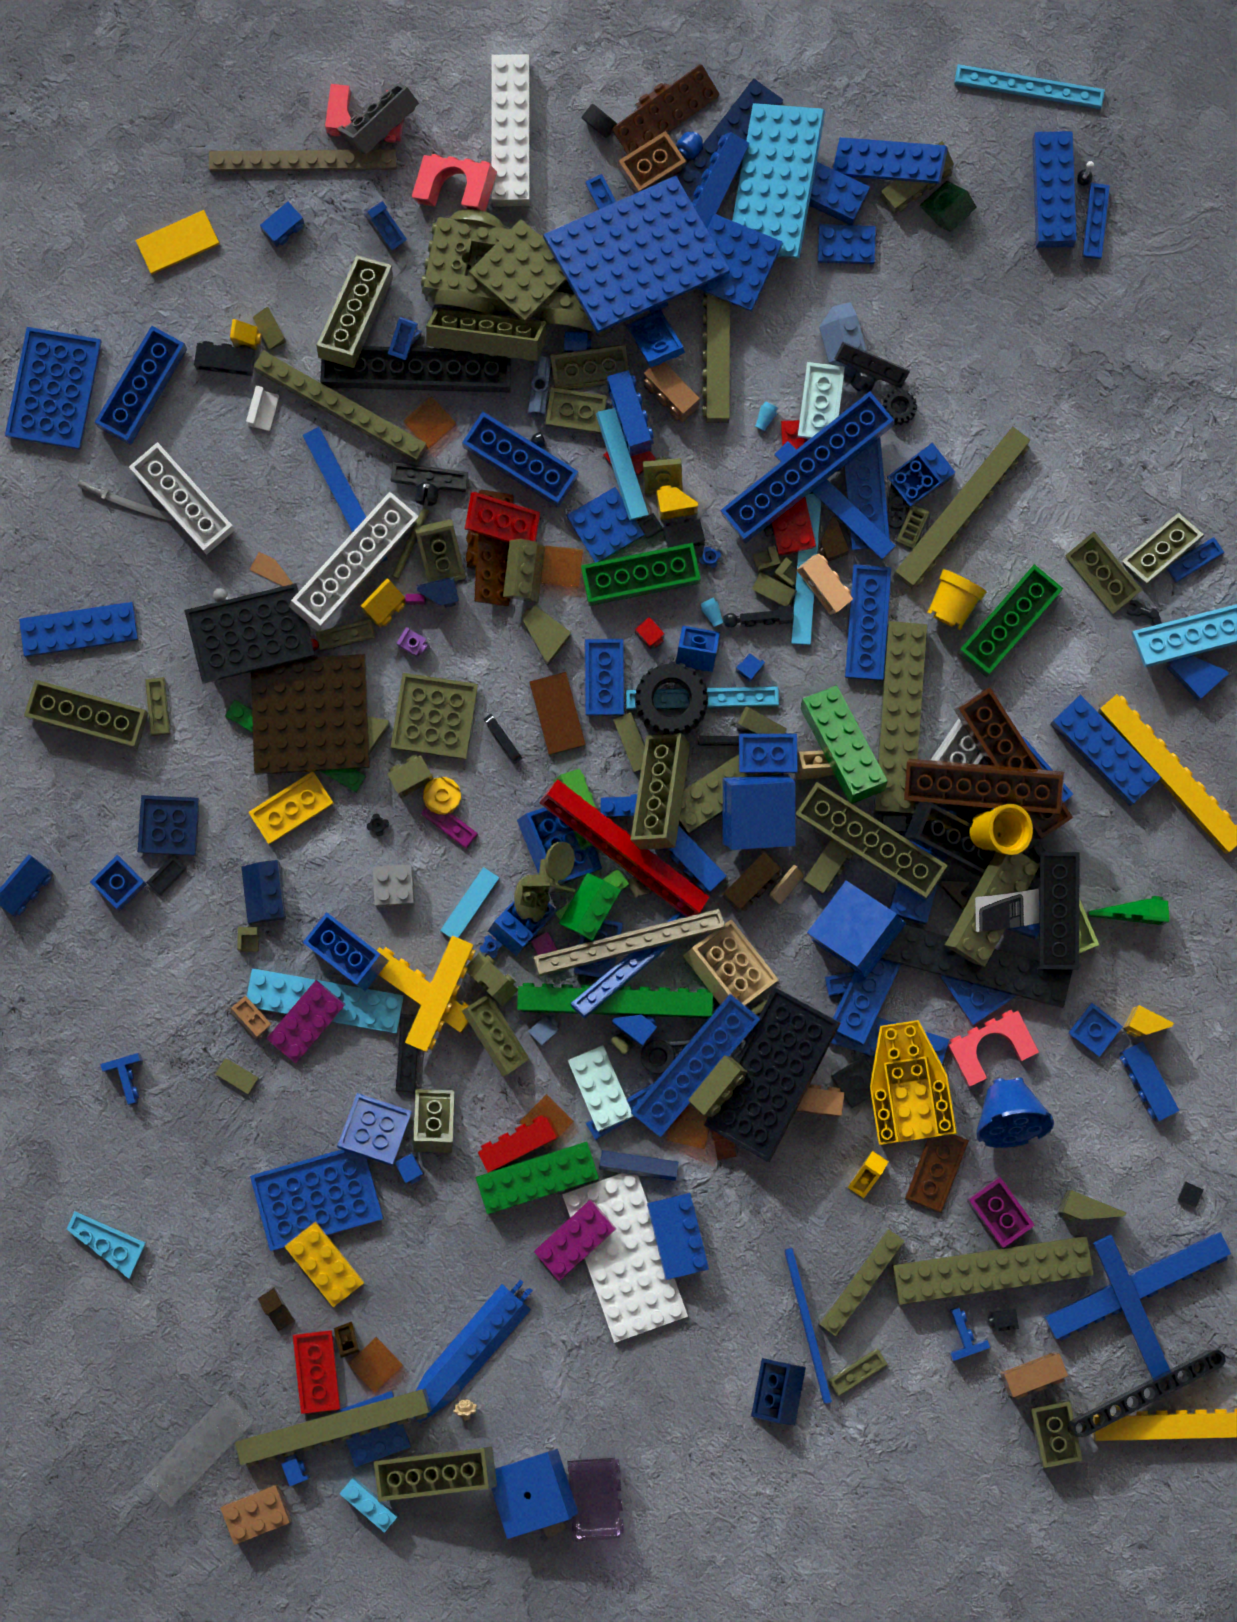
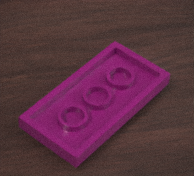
M315 980L266 1039L296 1064L346 1004L319 981Z
M591 1199L545 1240L534 1253L560 1281L617 1228Z

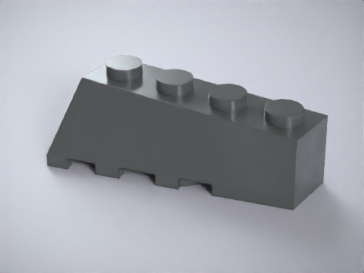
M401 83L396 84L379 97L380 101L378 103L369 104L365 107L366 112L359 117L357 115L353 116L350 119V124L346 127L341 125L337 130L360 152L366 154L372 151L375 145L380 140L386 138L388 133L398 126L402 119L412 113L419 104L405 85Z

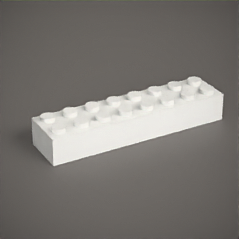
M529 54L492 55V167L497 171L492 188V207L530 206Z
M389 492L291 600L289 607L314 629L319 631L413 527L419 516Z

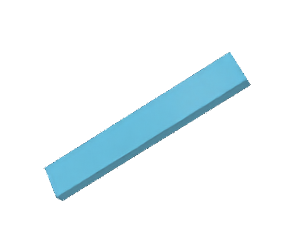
M612 408L598 411L596 417L629 521L647 517L649 514L616 410Z

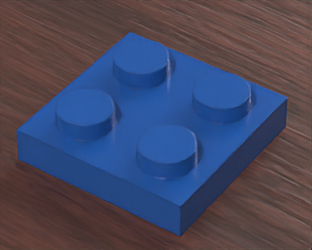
M1090 1003L1068 1034L1097 1057H1100L1123 1026L1095 1004Z

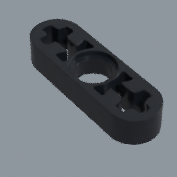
M891 483L887 513L888 525L893 529H898L905 520L906 501L899 492L893 493V490L897 491V489ZM895 496H899L903 499V504L895 506L892 499ZM895 510H902V512H898V519H901V521L894 524L891 518L894 517Z
M490 714L483 719L512 762L516 764L523 759L493 715Z

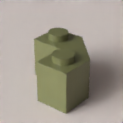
M479 952L466 966L468 968L467 973L503 1007L518 991L513 985L516 981L509 974L504 976L494 966L496 962L489 955L484 957Z

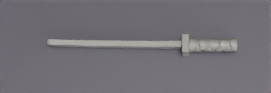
M80 480L78 483V487L100 496L103 501L109 500L124 507L168 521L175 520L168 512L110 493L106 488L102 490L83 480Z

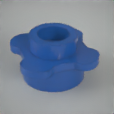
M705 547L703 556L699 558L701 564L709 565L710 568H715L718 558L721 557V552Z
M487 935L484 938V944L480 946V951L494 958L497 956L498 949L502 947V943Z

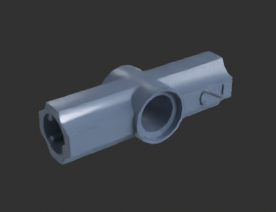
M540 356L537 361L535 360L531 382L529 414L536 416L545 415L551 369L550 358ZM537 383H543L545 387L541 390H538L535 388V385Z

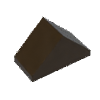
M352 1322L333 1328L341 1358L362 1351Z

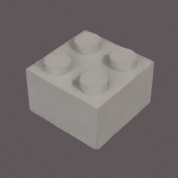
M411 864L373 867L374 901L376 907L415 905L413 867Z

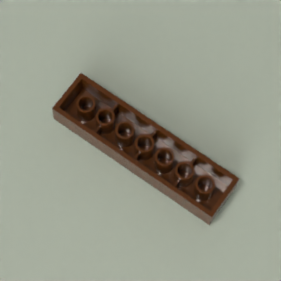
M991 688L984 689L954 709L989 765L1043 770ZM1063 801L1060 814L1026 811L1031 818L1033 835L1036 839L1044 838L1073 818Z
M909 758L906 767L904 800L987 808L1016 804L1025 811L1060 814L1062 810L1065 772Z

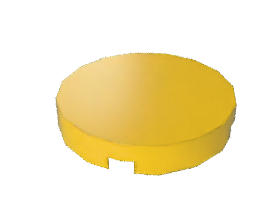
M447 777L430 780L423 791L425 806L436 814L446 815L453 812L461 801V792L458 784Z

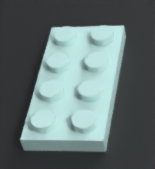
M807 362L798 438H812L839 416L845 367Z
M603 1045L568 1060L598 1132L634 1117L631 1114L629 1104Z

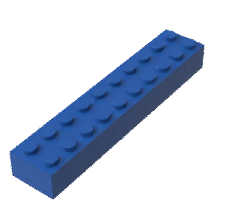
M868 392L720 510L722 516L746 544L894 426V419L875 396Z

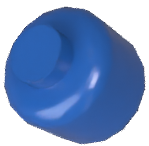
M685 132L677 141L676 147L684 159L692 160L703 149V139L696 132Z

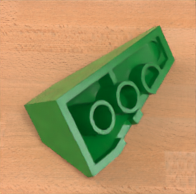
M1151 896V899L1091 910L1086 915L1087 917L1164 925L1169 922L1168 901L1163 900V897Z

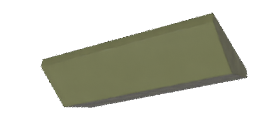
M625 344L550 355L555 388L569 390L607 384V376L629 370Z
M1177 513L1124 558L1122 563L1136 579L1148 585L1200 541L1204 534L1181 514Z
M1095 531L1065 555L1112 614L1121 609L1142 591L1140 586Z

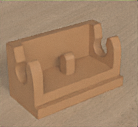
M246 996L231 1008L230 1013L255 1041L271 1025Z

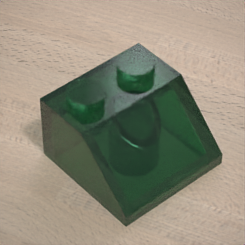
M949 181L943 183L920 204V207L939 227L949 232L955 229L962 220L977 208L967 190Z

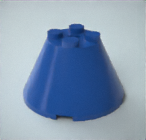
M1018 1077L1011 1080L999 1078L994 1080V1084L987 1090L976 1136L979 1142L983 1141L985 1146L1017 1147L1029 1144V1139L1035 1137L1041 1139L1046 1136L1054 1127V1119L1024 1083L1023 1078Z

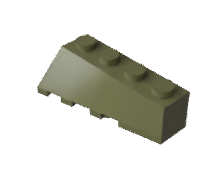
M941 141L938 145H945V144H944L943 141ZM948 151L942 174L943 179H946L953 173L954 163ZM894 180L881 191L880 198L891 212L895 214L897 211H904L908 207L909 202L912 200L917 201L923 196L925 190H931L937 184Z

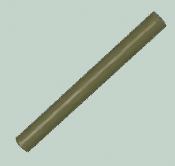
M422 508L392 574V577L399 579L417 539L415 527L423 526L429 513L428 509Z

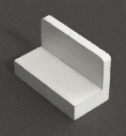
M260 386L255 387L246 420L248 426L266 431L271 430L279 401L278 394L266 392Z

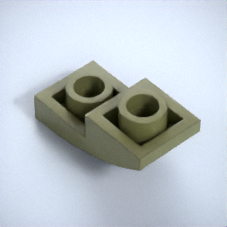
M760 572L752 588L783 606H789L796 593V590L762 572Z

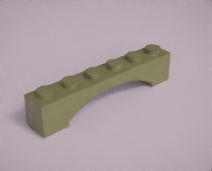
M890 1229L885 1231L853 1279L821 1319L819 1325L834 1336L838 1334L904 1243L902 1238Z

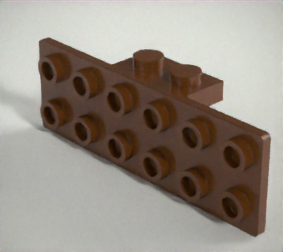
M699 64L672 85L660 83L654 87V91L649 95L641 96L639 102L635 104L637 110L612 127V131L628 155L666 131L668 134L719 97L720 94L703 65Z
M479 490L480 494L513 504L514 496L512 494ZM468 531L465 558L468 568H476L474 601L509 606L510 598L503 597L510 543Z

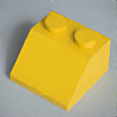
M668 485L662 486L660 490H657L656 499L660 520L698 514V502L678 488H671Z
M387 578L361 605L364 614L381 628L383 625L387 626L393 619L391 616L396 611L399 613L405 607V597Z
M1138 1005L1133 1007L1123 1028L1127 1030L1126 1033L1137 1038L1173 1027L1174 1023Z

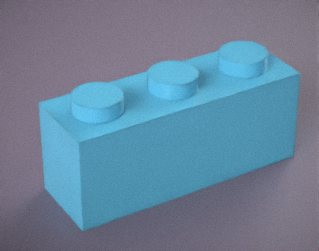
M355 1477L340 1492L342 1497L384 1533L399 1516L383 1501L378 1502V1497Z

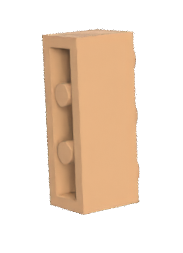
M816 554L796 569L830 615L837 613L853 600L850 590L843 586L838 574L831 570L824 556Z

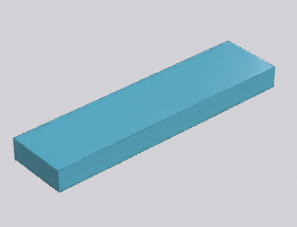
M483 867L440 931L450 938L452 935L459 938L499 880V877Z

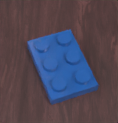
M819 224L818 263L874 265L875 226Z
M739 734V773H797V734Z

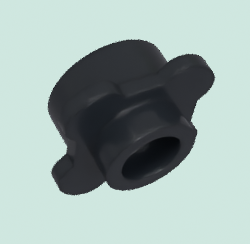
M376 813L373 814L370 823H367L366 827L369 831H374L377 836H382L384 829L389 826V821L381 818Z

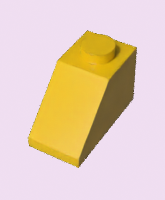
M232 319L230 339L233 346L237 348L249 346L251 349L257 350V344H261L262 338L258 328L237 319Z
M872 1151L848 1188L862 1198H865L889 1161Z

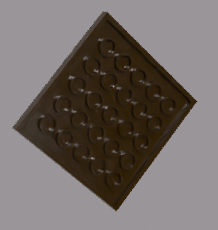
M365 654L312 657L251 672L255 775L370 768Z

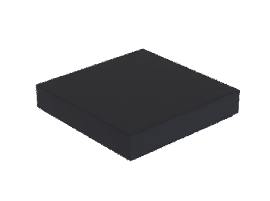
M864 1055L831 1075L840 1091L844 1092V1098L851 1109L871 1097L870 1083L873 1069Z

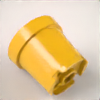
M943 569L939 578L940 584L927 614L934 613L933 618L951 627L958 625L957 629L961 630L978 601H982L987 591L970 580Z
M1006 804L998 806L991 811L981 812L973 818V824L970 827L971 840L977 847L1007 855H1015L1024 851L1029 845L1033 834L1030 816L1022 807L1016 804Z

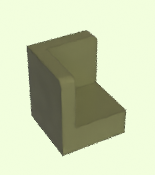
M775 545L768 547L767 551L753 555L758 573L780 566Z
M785 558L773 576L783 584L793 588L796 584L797 570L791 566L792 561Z
M238 927L237 950L239 952L259 951V928Z

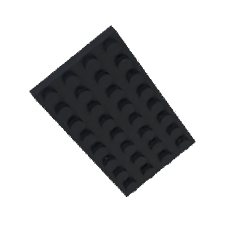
M777 987L773 988L759 1016L760 1020L753 1027L736 1060L748 1072L745 1075V1080L732 1091L733 1095L727 1101H724L720 1106V1111L712 1117L708 1116L704 1123V1126L766 1162L771 1161L841 1022Z

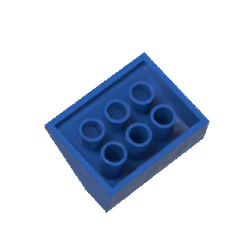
M545 807L526 813L517 819L538 874L541 859H545L550 847L557 842L570 844L575 856L571 873L565 879L558 880L559 885L566 884L586 876L587 873L591 874L602 869L594 847L581 851L573 829Z

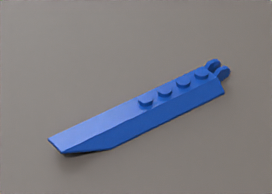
M521 1279L511 1291L501 1284L425 1372L416 1391L426 1388L432 1412L427 1413L428 1417L418 1419L419 1423H422L454 1400L530 1312L531 1309L523 1301L533 1290L531 1288L527 1289L520 1299L514 1295L524 1283Z

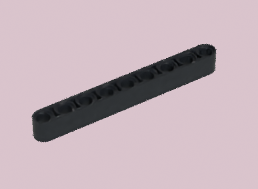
M1220 1350L1205 1351L1072 1419L1068 1424V1432L1075 1437H1086L1221 1368L1226 1362V1357ZM1213 1354H1215L1217 1357V1361L1215 1364H1213L1211 1361V1357ZM1197 1362L1200 1365L1199 1372H1196L1194 1368ZM1180 1371H1182L1183 1373V1379L1181 1381H1179L1178 1379V1373ZM1162 1380H1165L1167 1383L1164 1390L1161 1388ZM1146 1388H1148L1150 1391V1395L1148 1398H1145L1144 1391ZM1129 1397L1133 1399V1404L1131 1407L1127 1405V1399ZM1113 1405L1116 1408V1413L1114 1416H1112L1110 1413V1408ZM1095 1414L1099 1416V1422L1096 1425L1093 1422ZM1078 1423H1081L1082 1425V1431L1080 1433H1077L1076 1431V1425Z

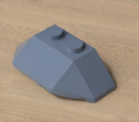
M851 302L833 306L819 329L829 364L845 367L844 374L852 379L856 369L834 359L842 342L866 351L857 314Z

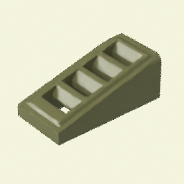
M912 505L896 542L914 549L929 512ZM912 513L922 516L923 519L913 516ZM909 520L919 523L920 526L909 523ZM908 527L917 531V533L915 534L905 529ZM903 534L914 538L913 541L902 537Z
M622 1032L611 1039L614 1047L624 1056L634 1047V1044Z

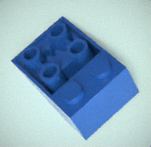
M932 442L887 476V478L911 507L943 486L955 476L956 472Z
M513 901L493 922L488 932L517 957L555 915L557 910L551 904H548L547 912L543 918L534 922L530 918L521 919Z

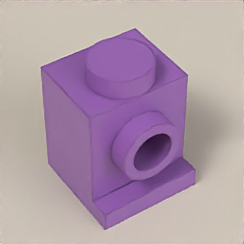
M407 627L397 641L399 648L417 658L419 654L423 655L428 647L426 644L427 640ZM412 639L417 641L415 645H410Z

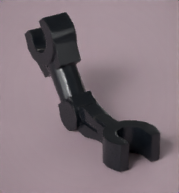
M1136 600L1130 601V605H1134L1136 610L1128 609V615H1145L1152 619L1154 625L1162 624L1157 610L1144 608V605Z

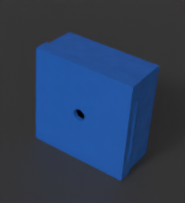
M790 775L723 778V844L725 846H728L731 850L795 846V781L790 778Z
M845 881L807 933L816 945L866 978L906 923L895 912L850 882Z
M558 1448L495 1468L497 1487H493L491 1490L507 1539L570 1520L578 1514Z

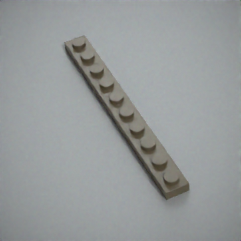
M373 149L366 154L359 150L209 151L210 172L396 170V149Z
M720 909L537 955L534 956V963L540 977L725 929V924Z

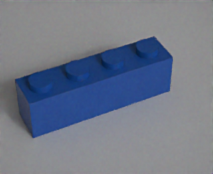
M678 825L675 848L662 849L664 851L667 849L672 854L670 858L677 865L681 863L685 867L683 871L688 877H694L698 881L697 886L703 892L707 890L711 893L727 875Z
M1143 1041L1120 1052V1062L1124 1068H1128L1130 1072L1128 1075L1133 1085H1137L1139 1092H1137L1142 1102H1146L1149 1108L1147 1113L1152 1120L1155 1119L1158 1122L1180 1111Z

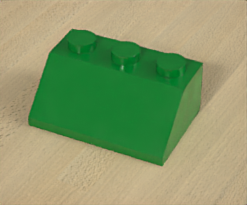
M587 873L559 924L591 942L594 941L618 899L621 889Z

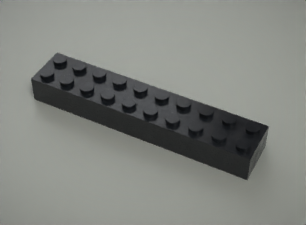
M363 346L354 368L321 359L320 382L329 388L511 393L512 358L506 356H490L483 353L474 354L468 351H453L446 348L411 347L408 358L403 360L388 354L390 347Z

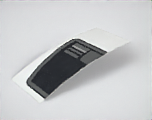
M1039 889L976 897V931L1007 929L1039 923Z

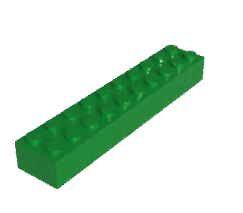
M523 983L522 986H518L517 1010L518 1012L578 1014L571 1007V1003L592 985H581V988H573L572 984H561V988L554 987V984L544 983L542 987H535L534 983ZM623 986L591 1014L710 1018L713 1010V993H709V989H697V992H689V988H678V992L670 991V988L659 987L658 991H651V987H639V990H631L630 986Z

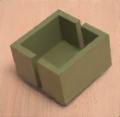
M416 755L411 756L406 760L407 763L402 766L397 764L390 768V772L387 773L400 798L425 786L433 779L421 755L418 757Z

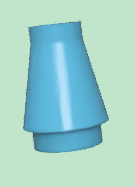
M764 402L760 407L755 427L765 431L778 414V407Z
M714 597L700 604L702 612L712 623L713 627L723 623L718 601H715Z

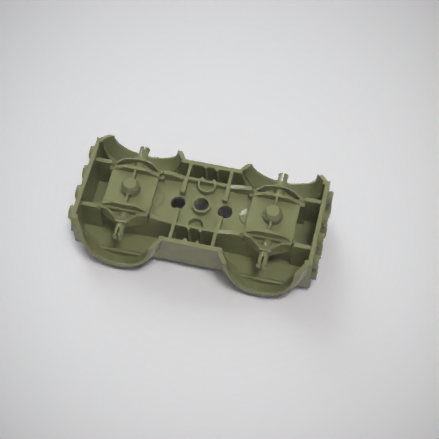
M465 209L455 212L449 218L438 217L437 223H433V241H429L428 252L430 253L429 258L425 260L424 267L426 273L422 276L421 280L422 294L425 295V301H428L430 307L435 308V305H451L491 315L495 310L513 313L469 274V271L510 230L505 229L502 222L494 215L477 209ZM568 281L531 316L539 318L540 321H545L546 325H567L571 328L573 326V328L578 327L596 333ZM611 327L596 333L597 336L603 337L610 333Z

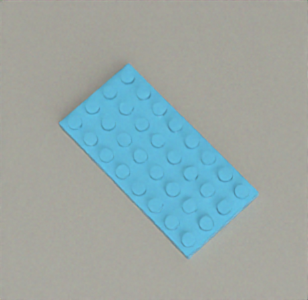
M753 103L746 140L750 144L743 157L732 221L783 241L778 257L800 259L826 111L821 108Z

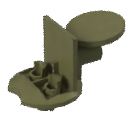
M566 842L553 844L548 850L545 859L540 861L539 875H526L517 884L514 893V905L521 919L530 918L534 922L542 919L547 912L550 901L549 892H575L573 888L558 884V880L568 877L574 866L575 856L570 844Z

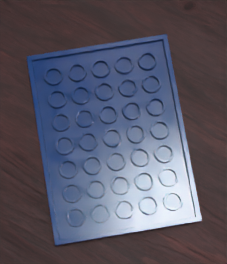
M676 176L543 235V239L596 333L730 272L728 265Z

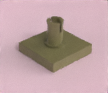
M659 456L655 461L643 462L645 494L657 493L660 487L668 485L671 488L676 487L683 491L681 458L667 459L662 456V460H660Z

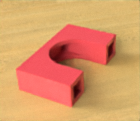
M331 84L325 128L326 132L332 136H340L341 133L337 128L341 125L346 127L351 123V117L348 113L351 90L350 86ZM404 119L384 138L386 142L395 143L396 141H401Z
M436 154L431 156L424 155L412 198L418 204L436 207L443 183L455 174H464L467 178V185L461 205L465 209H477L486 212L497 171L492 167L491 163L486 161L478 163L471 159H464L463 161L451 156L442 158Z
M1011 1009L1001 1014L1002 1019L996 1021L993 1018L984 1023L986 1027L980 1030L978 1027L967 1031V1036L961 1038L959 1035L950 1040L951 1044L947 1045L967 1087L987 1078L976 1054L977 1045L985 1035L999 1034L1005 1037L1010 1042L1019 1062L1039 1053L1019 1011L1013 1013Z

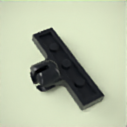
M842 342L834 358L836 361L856 369V373L850 383L855 390L859 392L863 390L864 394L871 392L878 380L902 388L910 373L904 367L845 342Z
M393 462L390 480L393 483L416 486V503L424 506L425 497H427V506H433L437 503L438 492L442 489L466 492L468 472Z

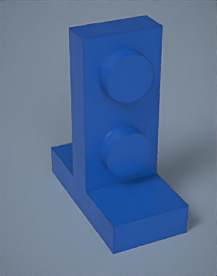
M382 201L366 211L364 215L367 220L370 219L390 250H393L406 241L407 238L386 210L387 206Z
M402 317L399 318L388 354L403 360L408 358L411 345L420 339L422 331L418 330V323Z
M631 794L630 797L601 798V813L606 817L634 816L637 794Z
M139 1053L100 1064L102 1072L118 1069L128 1105L138 1103L137 1098H140L137 1087H134L132 1083L134 1079L132 1068H128L129 1065L142 1062V1057Z
M960 1308L950 1310L963 1344V1348L949 1352L952 1361L990 1348L989 1342L986 1339L972 1344L974 1337L971 1329L967 1330L965 1322H967V1317L964 1310L960 1311Z

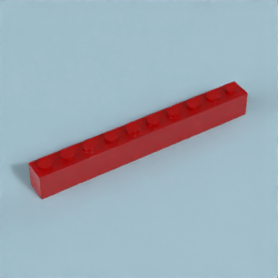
M557 779L539 802L542 806L684 916L690 917L701 912L709 899V896L701 889L697 888L650 850H640L631 841V836L625 830L621 829L611 819L599 812L597 808L572 791L566 784Z

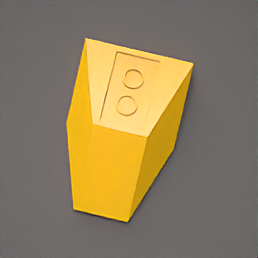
M920 1021L880 1026L870 1083L879 1145L958 1134L948 1076Z

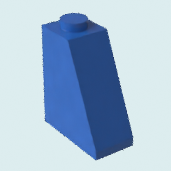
M1194 656L1169 661L1170 665L1167 667L1197 701L1229 674L1226 670Z

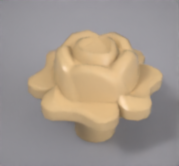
M468 1399L461 1400L455 1405L454 1413L459 1417L462 1416L463 1420L467 1421L470 1419L471 1414L476 1413L477 1405Z

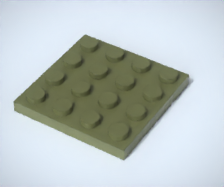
M521 219L469 271V274L524 322L567 281L545 240Z
M402 673L391 748L467 760L478 684Z

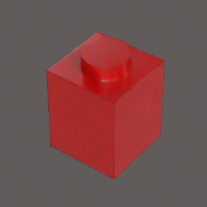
M650 617L635 629V633L649 649L657 648L664 642V632Z

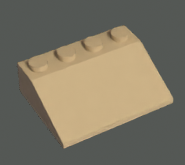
M732 919L725 923V929L713 932L683 955L706 987L713 993V996L720 1005L731 993L746 1006L779 980Z

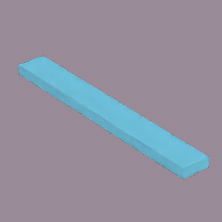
M959 64L957 65L954 81L955 85L1096 109L1102 108L1105 89Z
M810 493L805 497L816 548L798 552L797 568L816 555L818 550L821 500ZM797 572L791 644L810 645L814 593Z
M778 687L707 688V708L779 706ZM657 689L653 702L656 709H687L690 698L686 689ZM626 690V710H636V690Z

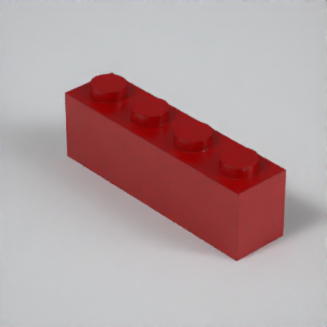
M543 1115L532 1119L533 1124L529 1126L523 1124L515 1128L516 1132L512 1135H509L507 1132L498 1137V1142L492 1144L489 1141L481 1145L482 1150L478 1151V1154L487 1172L489 1173L559 1137L550 1117L544 1118Z

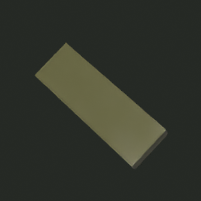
M371 619L315 632L320 651L376 638Z
M165 678L145 679L150 735L170 734Z
M630 712L613 719L632 770L635 773L640 771L642 767L644 744Z
M878 1348L828 1379L839 1397L888 1364Z

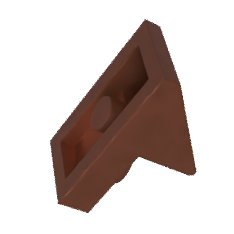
M711 1130L717 1160L737 1157L734 1142Z

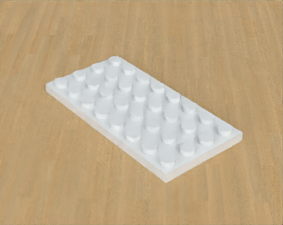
M621 1173L562 1194L570 1217L592 1199L617 1228L585 1258L614 1343L688 1317L675 1278L665 1280L647 1207L648 1202L638 1175Z

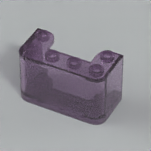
M615 1455L568 1459L569 1485L578 1510V1514L573 1516L571 1520L573 1542L619 1539L620 1533H624L623 1519H619V1511H623L622 1499H618L617 1492L621 1491V1479L616 1477V1473H620L619 1459H615Z

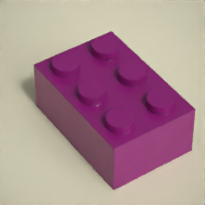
M997 1177L967 1199L1000 1248L1006 1247L1035 1226L1001 1177Z

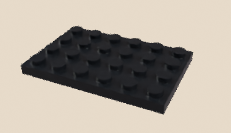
M297 583L184 610L202 684L315 657L306 621L289 607L291 600L299 592Z

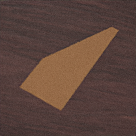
M258 552L250 568L251 571L281 586L293 584L275 559Z

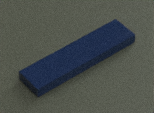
M602 1150L599 1170L676 1181L679 1162Z

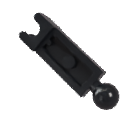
M780 606L775 611L743 613L740 616L734 613H727L723 618V622L727 627L731 628L735 627L737 623H740V625L745 624V627L756 626V623L773 625L775 621H779V625L793 623L792 606Z

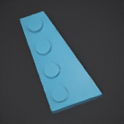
M74 1211L67 1230L88 1245L128 1279L131 1278L146 1242Z

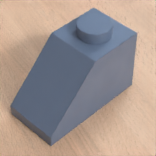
M544 1017L528 1032L543 1047L559 1032L556 1028L559 1024L552 1017L549 1019Z

